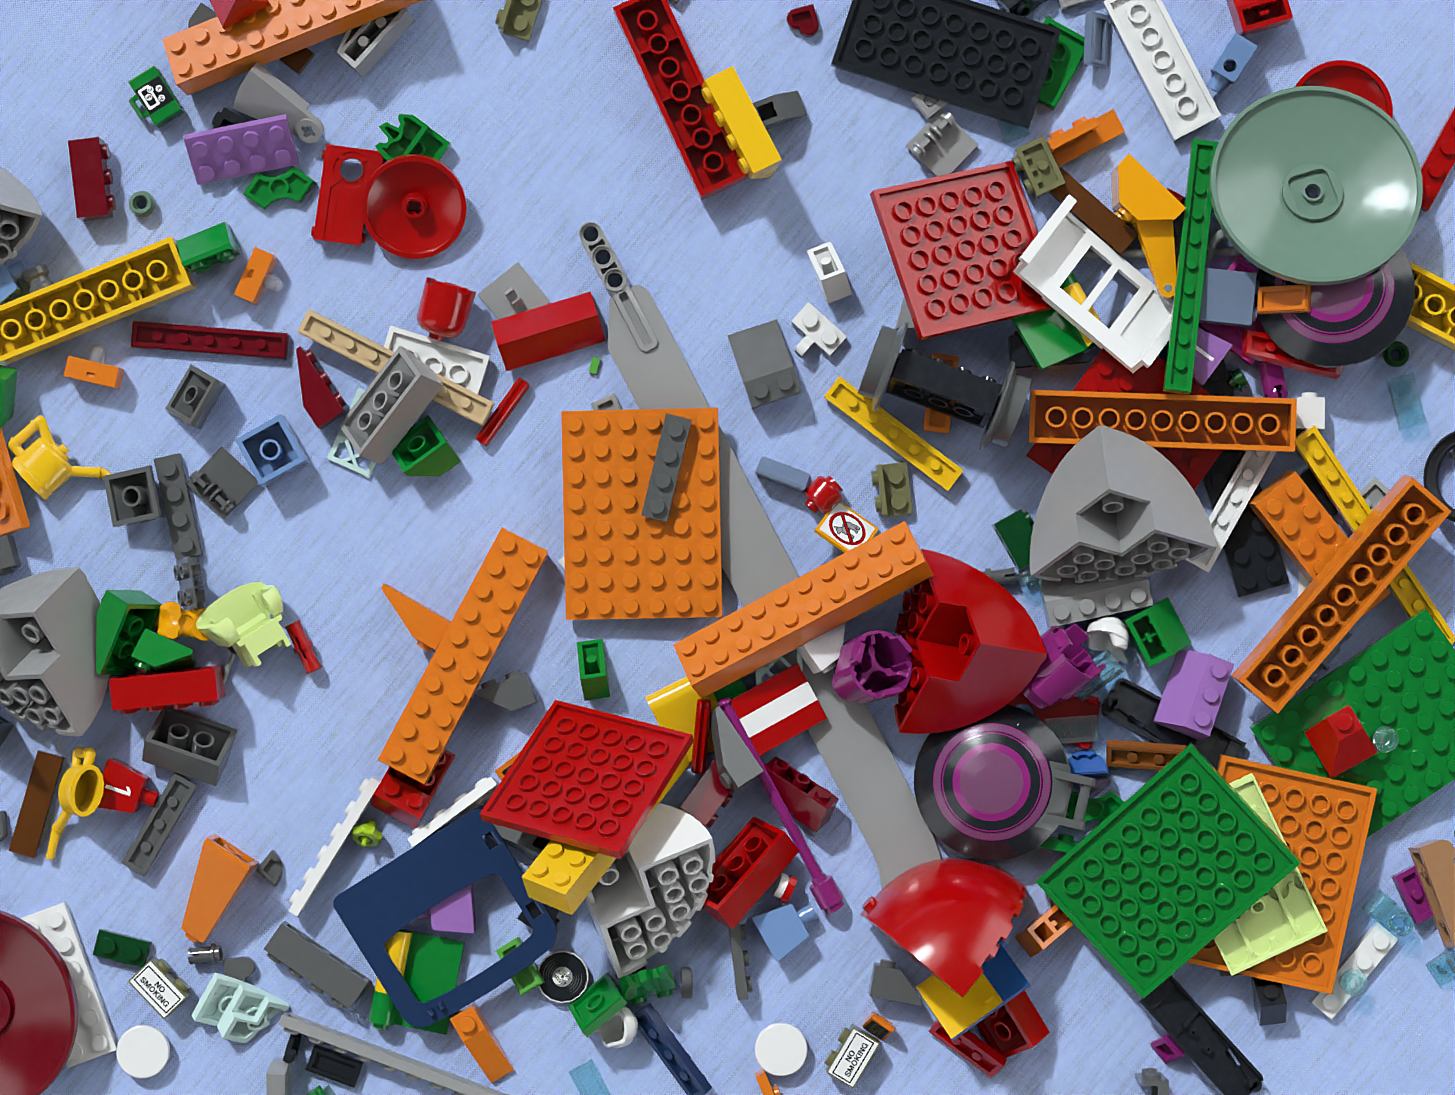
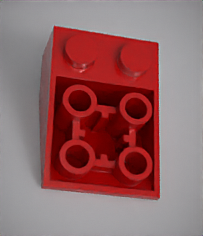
M1226 0L1235 31L1242 37L1288 24L1293 18L1288 0Z
M445 749L427 785L389 767L373 794L370 806L414 829L417 828L456 755Z

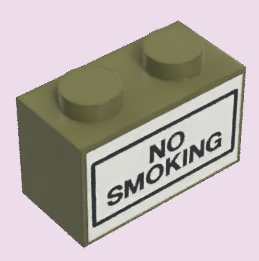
M154 957L128 982L165 1019L191 995L188 991L190 987L181 977L176 978L170 972L172 968L164 959Z
M851 1024L849 1029L846 1027L843 1029L837 1040L841 1042L836 1051L831 1050L824 1063L827 1065L825 1068L826 1073L854 1088L880 1045V1041L856 1025Z

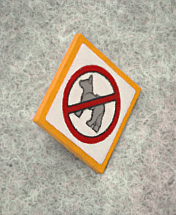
M840 502L833 510L825 514L814 532L845 553L872 539L879 528Z

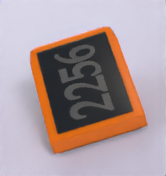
M871 1011L862 1025L865 1030L880 1040H885L895 1030L893 1023L875 1011Z

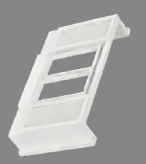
M1069 194L1020 256V263L1013 272L1039 293L1046 303L1098 347L1104 348L1132 373L1143 365L1148 368L1169 341L1173 300L1160 297L1156 286L1069 213L1077 202ZM1091 248L1111 266L1082 305H1080L1062 290L1060 286L1087 250ZM1118 271L1138 288V291L1108 329L1088 312V309Z

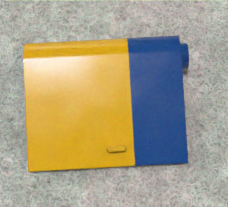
M999 939L997 942L1000 945L998 952L994 958L983 962L982 970L984 972L964 997L948 989L933 975L916 986L953 1041L1031 986L1006 952L1005 948L1008 947V944L1005 940Z

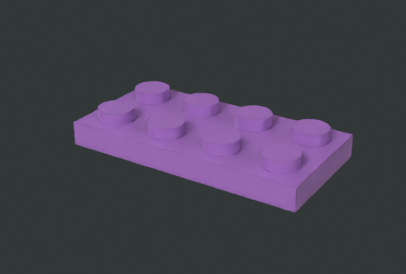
M286 114L184 135V143L197 185L299 164L297 150Z

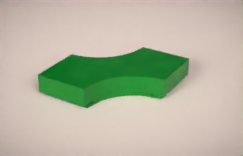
M293 166L288 172L278 177H266L257 173L243 195L266 210L270 204L281 199H292L302 203L316 182Z
M1109 790L1102 796L1089 798L1084 822L1090 820L1103 821L1124 801L1112 790ZM1075 791L1070 795L1065 818H1074L1079 796Z

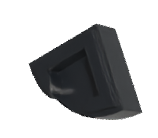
M301 1033L290 1035L283 1061L292 1063L297 1058L302 1038Z

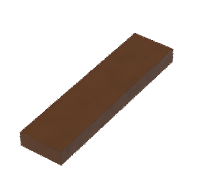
M1060 167L1059 170L1066 183L1048 193L1060 203L1069 194L1077 200L1070 212L1121 256L1135 241L1138 234Z
M42 750L37 751L9 851L32 858L36 857L65 757Z

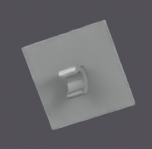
M519 262L478 293L497 319L550 303L549 299Z

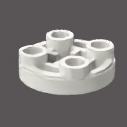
M783 1022L774 1023L759 1033L755 1043V1055L759 1065L766 1072L776 1076H786L796 1072L805 1062L807 1043L804 1035L796 1026Z
M138 1025L132 1027L121 1036L117 1044L116 1056L120 1067L127 1074L136 1078H149L159 1073L166 1066L170 1056V1045L163 1030L151 1025Z

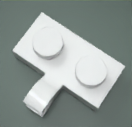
M809 302L791 321L805 335L794 349L801 356L815 344L830 357L847 338L841 330Z

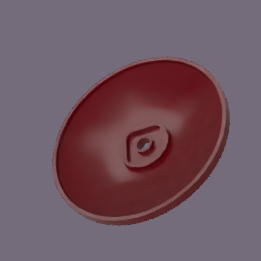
M0 910V1095H40L62 1072L74 1047L78 1029L76 990L67 965L53 944L31 924L17 916Z

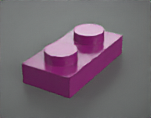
M1414 865L1391 876L1413 924H1419L1433 916Z

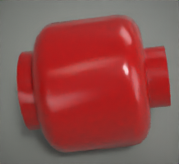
M819 476L804 490V495L807 498L805 505L814 514L818 511L826 514L842 501L841 492L843 489L830 476L826 478Z

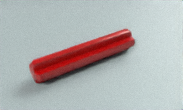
M522 378L516 380L476 436L478 442L484 446L489 445L529 389L530 385Z
M709 699L697 700L691 771L694 774L705 773L712 706Z

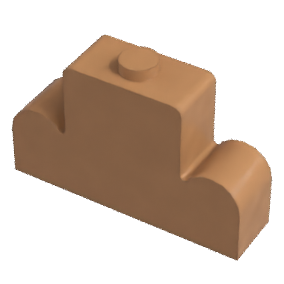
M1427 840L1408 849L1421 880L1444 947H1455V848L1447 840Z

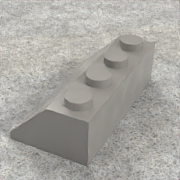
M399 346L339 426L360 456L382 465L428 404L437 395L443 384L432 369L404 347Z
M1134 574L1119 576L1118 581L1100 583L1098 578L1092 581H1084L1083 583H1075V578L1061 577L1059 582L1037 578L1048 628L1153 605L1146 576L1135 578Z

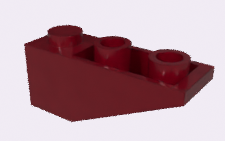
M299 346L296 348L303 407L317 428L322 430L347 413L344 409L347 403L339 392L334 394L329 386L332 384V381L324 370L320 372L316 367L315 363L318 360L310 349L305 350Z
M777 756L764 765L783 802L797 820L815 832L829 822L839 800L838 797Z

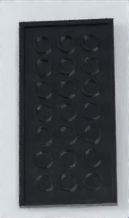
M852 0L831 66L1029 129L1062 29L972 0Z

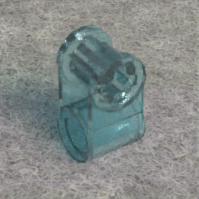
M1380 889L1362 907L1377 922L1382 923L1387 929L1399 936L1408 935L1413 929L1414 922L1411 916ZM1397 918L1401 919L1405 924L1403 928L1397 926L1395 922Z

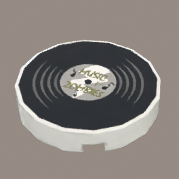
M554 951L547 955L538 967L545 981L539 988L542 994L552 1001L559 1003L571 1002L580 997L586 989L589 979L588 967L579 955L571 951Z

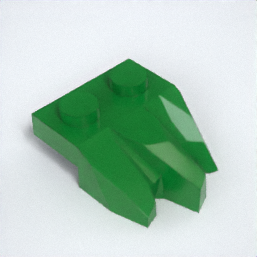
M399 114L398 120L400 125L398 128L388 122L379 126L388 137V142H379L375 147L387 161L409 154L425 155L440 161L451 145L449 141L414 115Z
M663 965L655 969H645L638 971L636 974L618 978L625 1000L627 1002L631 1001L632 1005L647 1002V997L657 995L658 999L673 995L672 990L677 989L670 965Z

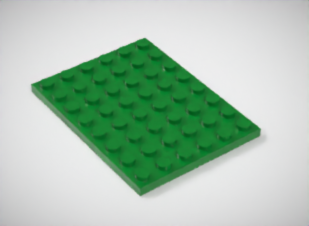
M1426 608L1294 696L1278 714L1272 711L1250 726V729L1278 767L1331 778L1304 732L1328 716L1350 705L1378 753L1366 759L1362 764L1355 765L1332 779L1377 789L1367 837L1455 780V649Z
M1190 743L1035 882L1144 999L1299 866L1301 860L1194 745Z

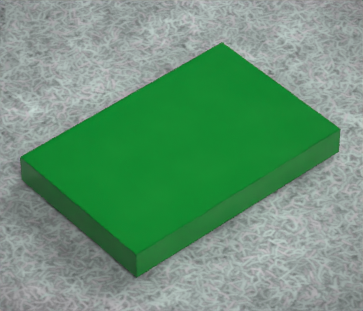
M1046 17L1043 22L1044 24L1062 30L1038 102L1054 111L1084 57L1085 37Z

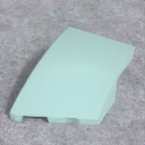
M214 973L195 1007L192 1017L194 1021L217 1026L223 1039L247 1043L258 1031L270 1024L271 1018L281 1010L287 1011L290 1006L286 1001L254 985L226 975Z

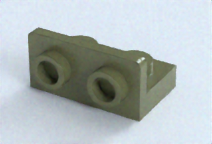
M506 0L504 9H499L495 21L499 32L530 42L542 0Z
M1044 136L1014 150L1012 161L1016 171H1021L1025 178L1023 186L1028 195L1032 194L1034 199H1038L1041 195L1065 185L1066 182Z
M907 462L876 465V471H871L873 487L878 486L879 493L878 497H874L876 512H881V517L913 514Z

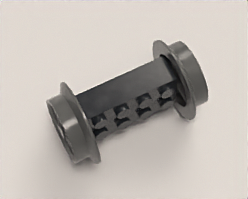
M904 323L898 330L882 325L857 393L872 399L873 411H877L887 386L885 393L981 428L985 426L979 450L982 451L990 443L1004 448L1007 447L1021 415L1031 384L1030 378L1016 374L1014 361L1010 363L1002 383L998 384L991 377L973 375L966 368L951 367L942 359L924 357L921 352L914 349H902L897 358L909 323Z

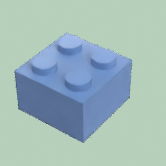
M281 414L235 439L260 486L265 487L310 462L286 417Z

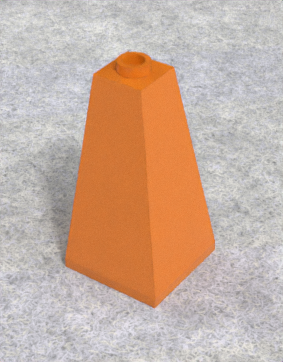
M217 834L207 837L203 842L181 929L186 932L185 937L197 944L199 941L204 943L209 939L259 863Z

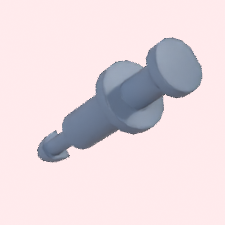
M1348 632L1311 674L1309 679L1315 681L1318 677L1317 674L1322 669L1327 671L1330 668L1328 664L1341 651L1340 646L1353 634Z

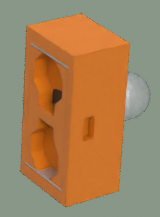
M254 247L234 295L257 305L264 289L271 292H279L283 287L282 280L271 275L278 258L273 254Z
M95 345L91 349L89 360L68 356L64 376L120 390L124 369L104 364L107 350L102 345Z

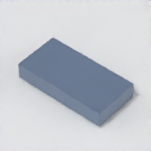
M1094 11L1086 12L1083 64L1096 68L1107 67L1109 16Z

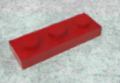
M937 1019L928 1031L990 1078L1002 1069L1007 1061V1058L969 1030L953 1041Z

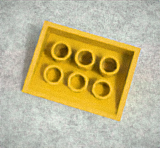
M731 66L705 79L702 85L703 89H701L702 95L708 104L711 103L716 111L713 115L719 127L723 126L728 134L726 141L732 151L736 150L739 155L738 164L744 174L748 173L751 179L771 177L782 159L734 67Z

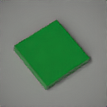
M607 972L583 992L580 997L570 1003L568 1008L580 1030L588 1038L627 1004V1001L614 979Z

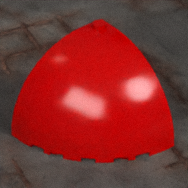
M921 549L934 575L911 587L910 591H904L902 604L904 614L899 613L895 633L900 634L913 649L909 653L912 663L910 681L903 692L897 694L898 704L894 705L899 733L927 734L953 730L993 714L1023 691L1047 656L1046 648L1030 615L1004 587L971 565L948 555L926 549Z
M966 858L933 860L915 866L893 879L875 898L871 896L862 906L864 911L861 915L913 961L928 970L948 989L964 997L984 972L982 970L983 962L994 958L998 952L1000 945L997 942L999 939L1002 941L1006 940L1014 926L1011 919L1013 916L1017 918L1020 915L1024 905L1022 904L1023 900L1026 898V893H1024L1026 886L1010 873L986 862Z

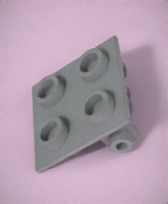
M942 109L906 145L936 176L951 174L979 145L954 121L955 118L949 112L946 114Z

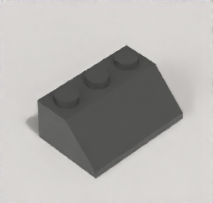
M167 706V708H163L160 711L145 739L142 761L216 786L226 767L237 735V729Z

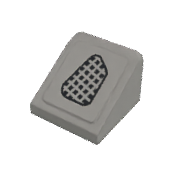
M917 94L911 99L926 119H929L947 105L943 101Z

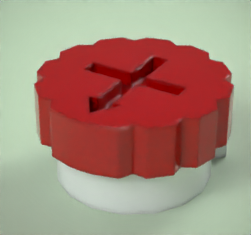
M781 873L772 895L779 898V902L786 904L794 891L798 879L792 875L788 877V875Z

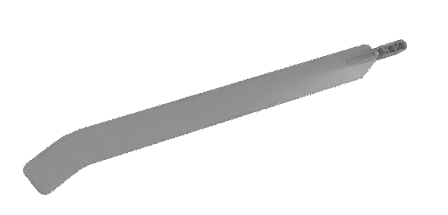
M595 222L583 224L579 230L581 243L611 297L609 300L608 350L639 409L710 408L650 292L643 286L635 285L631 287L601 227ZM595 229L598 232L597 239L592 242L585 240V231ZM600 252L609 253L611 256L610 261L604 265L599 264L596 261L597 254ZM610 276H621L623 279L622 284L616 288L611 287L608 284ZM719 426L722 567L744 607L799 578ZM796 649L782 656L791 665L798 662ZM780 659L774 664L778 673L788 668ZM803 660V673L827 716V719L812 726L808 731L873 853L879 869L881 888L883 889L905 871L920 864L941 859L940 852L932 831L925 823L916 799L866 704H860L858 701L847 703L836 693L832 686L834 668L825 674L822 671L813 674ZM889 940L892 946H894L896 949H900L891 940Z

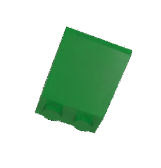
M106 590L97 611L96 672L98 674L135 673L136 667L132 661L131 654L145 628L152 631L160 612V606L162 605L160 602L141 590Z

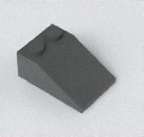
M777 319L727 335L751 409L802 392Z

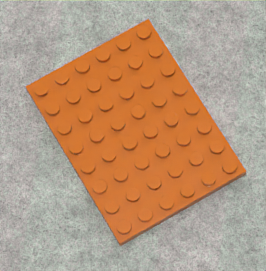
M718 408L561 411L566 620L723 617ZM666 413L692 420L667 522L641 516Z
M1221 754L1217 771L1228 783L1241 779L1250 773L1255 777L1287 846L1301 860V864L1297 867L1328 930L1237 974L1332 994L1377 789ZM1214 939L1187 961V963L1229 972Z

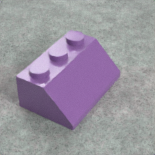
M1186 650L1177 652L1153 722L1200 741L1209 737L1234 664L1211 654Z

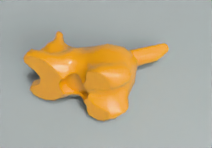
M174 601L165 602L160 606V613L153 627L158 629L157 634L170 640L182 636L202 641L209 640L207 636L197 630L196 625L199 616L206 608L184 610L180 604Z

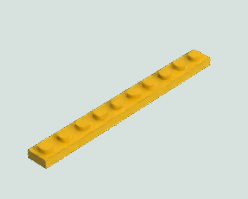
M1312 425L1296 436L1295 447L1352 533H1354L1372 510L1316 426ZM1406 564L1388 587L1409 618L1426 608L1446 638L1453 644L1455 642V635L1408 564Z

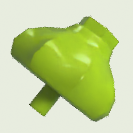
M368 819L363 824L353 827L351 839L364 848H371L381 844L382 833L376 828V822Z

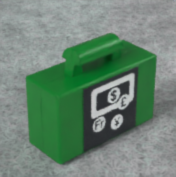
M155 66L150 67L128 81L135 93L130 98L129 103L140 120L150 117L153 123L160 128L185 112L163 78L162 73ZM137 100H139L143 105L144 109L146 110L145 113H142V111L138 107L136 103Z

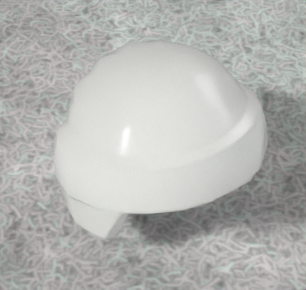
M1102 616L1091 622L1086 632L1089 635L1087 640L1088 649L1111 651V662L1119 663L1121 660L1127 664L1128 659L1125 655V650L1128 649L1130 636L1126 625L1119 618L1113 616Z
M624 1006L595 1032H600L601 1040L607 1048L624 1047L633 1041L637 1033V1018L629 1008Z

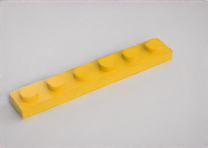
M839 376L824 395V398L943 489L949 491L964 470L880 406H878L876 412L873 411L872 400L857 394L858 390Z

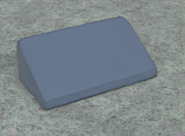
M764 456L761 457L755 472L760 477L800 492H804L809 479V473Z

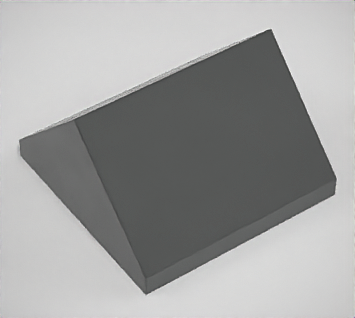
M191 364L165 409L191 426L201 429L226 384Z
M152 465L103 476L113 527L150 522L162 517Z

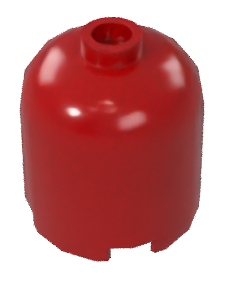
M427 277L417 313L418 325L423 330L429 332L428 337L443 342L444 337H457L465 328L476 291Z

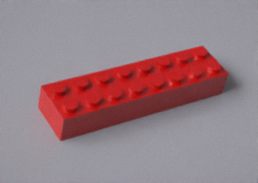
M627 0L614 6L613 12L700 200L702 201L747 180L748 173L744 174L738 164L739 155L736 150L732 151L726 141V136L728 135L723 126L719 127L713 113L716 111L711 103L708 104L702 95L703 76L668 1Z

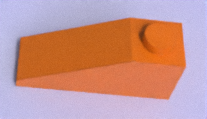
M383 583L382 591L412 637L418 640L416 645L429 652L431 648L436 650L451 621L390 585Z
M1054 904L1014 938L1031 958L1044 950L1074 923Z
M476 1002L451 1016L450 1021L461 1040L491 1083L514 1070Z

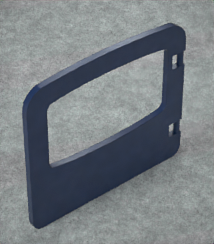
M481 809L471 810L343 891L333 901L335 911L402 1018L408 1024L415 1027H427L491 992L547 952L554 945L557 938V927L543 903L528 897L522 880L524 872L495 829V826L492 823L481 820ZM488 832L492 834L498 844L492 849L489 848L482 837ZM489 875H499L533 928L532 935L502 959L461 985L427 1002L418 1001L385 948L386 941L415 918L454 893ZM532 901H534L541 912L536 918H533L526 907Z

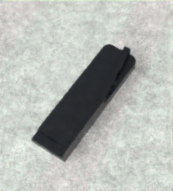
M1120 678L1113 683L1107 698L1101 704V712L1105 718L1145 738L1150 743L1186 745V747L1192 743L1216 770L1218 769L1221 754L1240 758L1246 745L1245 742L1213 726L1210 736L1200 741L1153 722L1161 697L1125 678ZM1131 716L1145 727H1140L1138 724H1136L1128 717Z
M1172 975L1138 1002L1148 1016L1220 1095H1250L1252 1092L1257 1093L1261 1090L1262 1074ZM1228 1049L1232 1051L1236 1059L1239 1061V1065H1237V1063L1229 1053Z

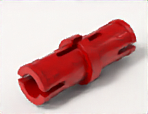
M300 620L284 627L295 647L293 651L295 654H298L306 674L322 668L312 649L313 642L308 640Z

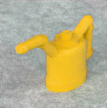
M41 415L31 420L16 436L11 437L7 444L10 451L16 456L11 460L12 466L44 500H47L71 476L102 478L104 480L103 476L111 474L110 471L101 468V466H71L68 462L70 458L67 455L70 450L63 443L59 446L54 442L46 418ZM39 430L41 438H38L24 450L21 444Z
M76 747L73 750L71 768L65 772L61 779L58 798L63 811L52 825L46 859L54 860L61 834L64 832L71 816H89L100 804L103 796L104 780L99 768L94 766L96 752L91 747Z

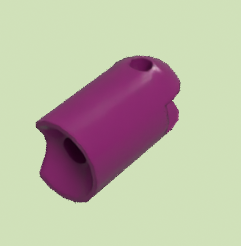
M1270 363L1256 365L1264 398H1288L1289 395L1282 366Z

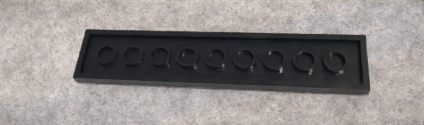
M1224 359L1221 360L1201 388L1213 396L1235 397L1232 387L1227 380L1229 376ZM1223 450L1203 477L1212 511L1246 451ZM1260 482L1250 500L1262 491ZM1247 504L1223 546L1237 597L1289 583L1277 540Z

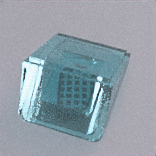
M1452 948L1426 963L1427 968L1439 986L1455 980V951Z

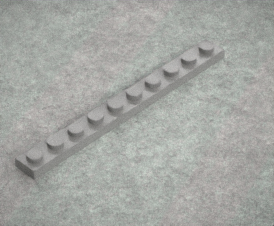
M289 1012L282 1014L278 1024L283 1026V1030L289 1034L298 1035L302 1033L309 1036L308 1040L316 1044L326 1042L333 1045L332 1049L344 1054H347L348 1051L358 1054L357 1058L364 1062L371 1063L372 1060L382 1063L381 1067L388 1071L396 1072L397 1069L406 1072V1077L416 1081H420L421 1078L430 1081V1085L434 1088L454 1090L455 1095H509Z

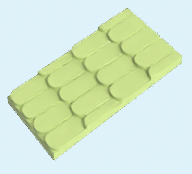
M1250 773L1241 779L1229 783L1286 844L1253 774ZM1296 867L1214 938V941L1230 974L1233 976L1328 930L1298 867Z

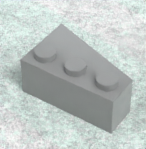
M403 8L348 30L341 41L337 54L363 78L415 20L408 10Z

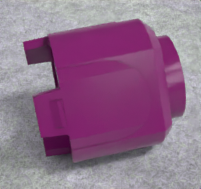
M1073 623L1065 630L1058 626H1051L1041 635L1043 645L1047 651L1046 659L1022 691L1023 695L1039 708L1044 709L1063 699L1068 700L1075 696L1093 679L1098 678L1101 672L1107 668L1104 663L1097 667L1090 654L1082 646L1089 635L1076 623Z
M880 630L870 631L844 642L841 647L840 655L836 662L837 665L834 667L832 686L836 693L847 703L858 701L860 704L895 697L903 692L910 681L912 663L909 653L913 649L901 635L893 636L889 632ZM854 667L860 669L861 673L859 675L854 671Z

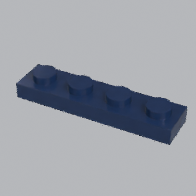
M651 1003L636 1011L634 1015L637 1018L638 1029L687 1095H704L711 1090L712 1086L704 1074L698 1069L690 1055L685 1051Z

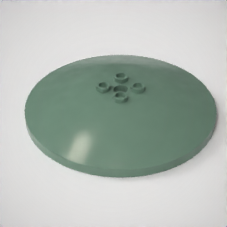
M1323 86L1292 87L1268 94L1255 101L1238 114L1227 127L1218 143L1211 164V202L1219 225L1228 240L1237 251L1258 268L1283 280L1299 284L1321 286L1342 284L1362 278L1376 271L1392 259L1405 244L1414 229L1422 204L1423 183L1419 161L1411 142L1403 130L1387 113L1375 104L1358 95L1336 88ZM1314 188L1319 196L1317 198H1310L1306 195L1305 190Z

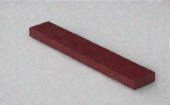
M133 321L130 347L287 360L289 334Z

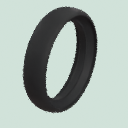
M1455 431L1442 438L1432 449L1427 458L1423 474L1424 487L1451 510L1446 519L1455 522V509L1447 504L1442 497L1438 476L1444 458L1455 447Z

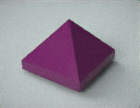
M1167 1035L1150 1043L1165 1064L1175 1061L1184 1055Z

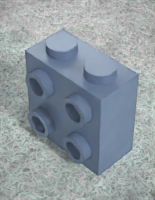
M1205 268L1199 323L1243 328L1251 326L1257 317V306H1253L1254 296H1258L1260 281L1256 280L1257 273Z

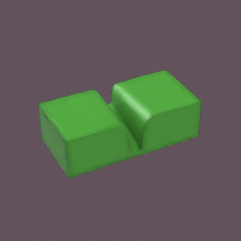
M592 357L589 373L597 374L600 358Z

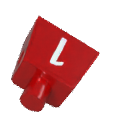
M116 758L107 759L102 774L104 780L103 796L97 808L136 813L139 811L141 803L151 807L156 805L160 793L147 789L150 780L149 776Z

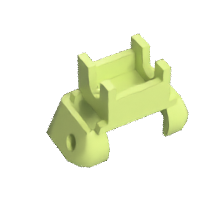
M251 582L241 585L210 604L201 613L196 622L197 630L218 646H233L244 667L261 665L262 663L258 655L272 646L278 648L282 645L283 647L291 645L279 624V621L282 620L280 613L283 612V603L280 592L275 585H265L262 582Z

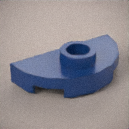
M1083 750L1075 752L1068 759L1070 771L1073 774L1086 777L1110 776L1109 766L1102 757L1093 751Z

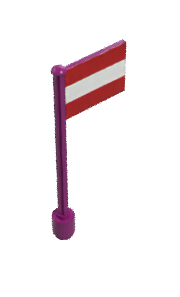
M796 663L732 699L728 697L722 698L717 703V707H721L763 769L758 778L790 838L800 850L799 854L813 878L809 889L819 908L824 910L826 914H830L844 906L842 901L844 897L832 875L826 876L825 873L822 874L759 757L827 719L799 664Z

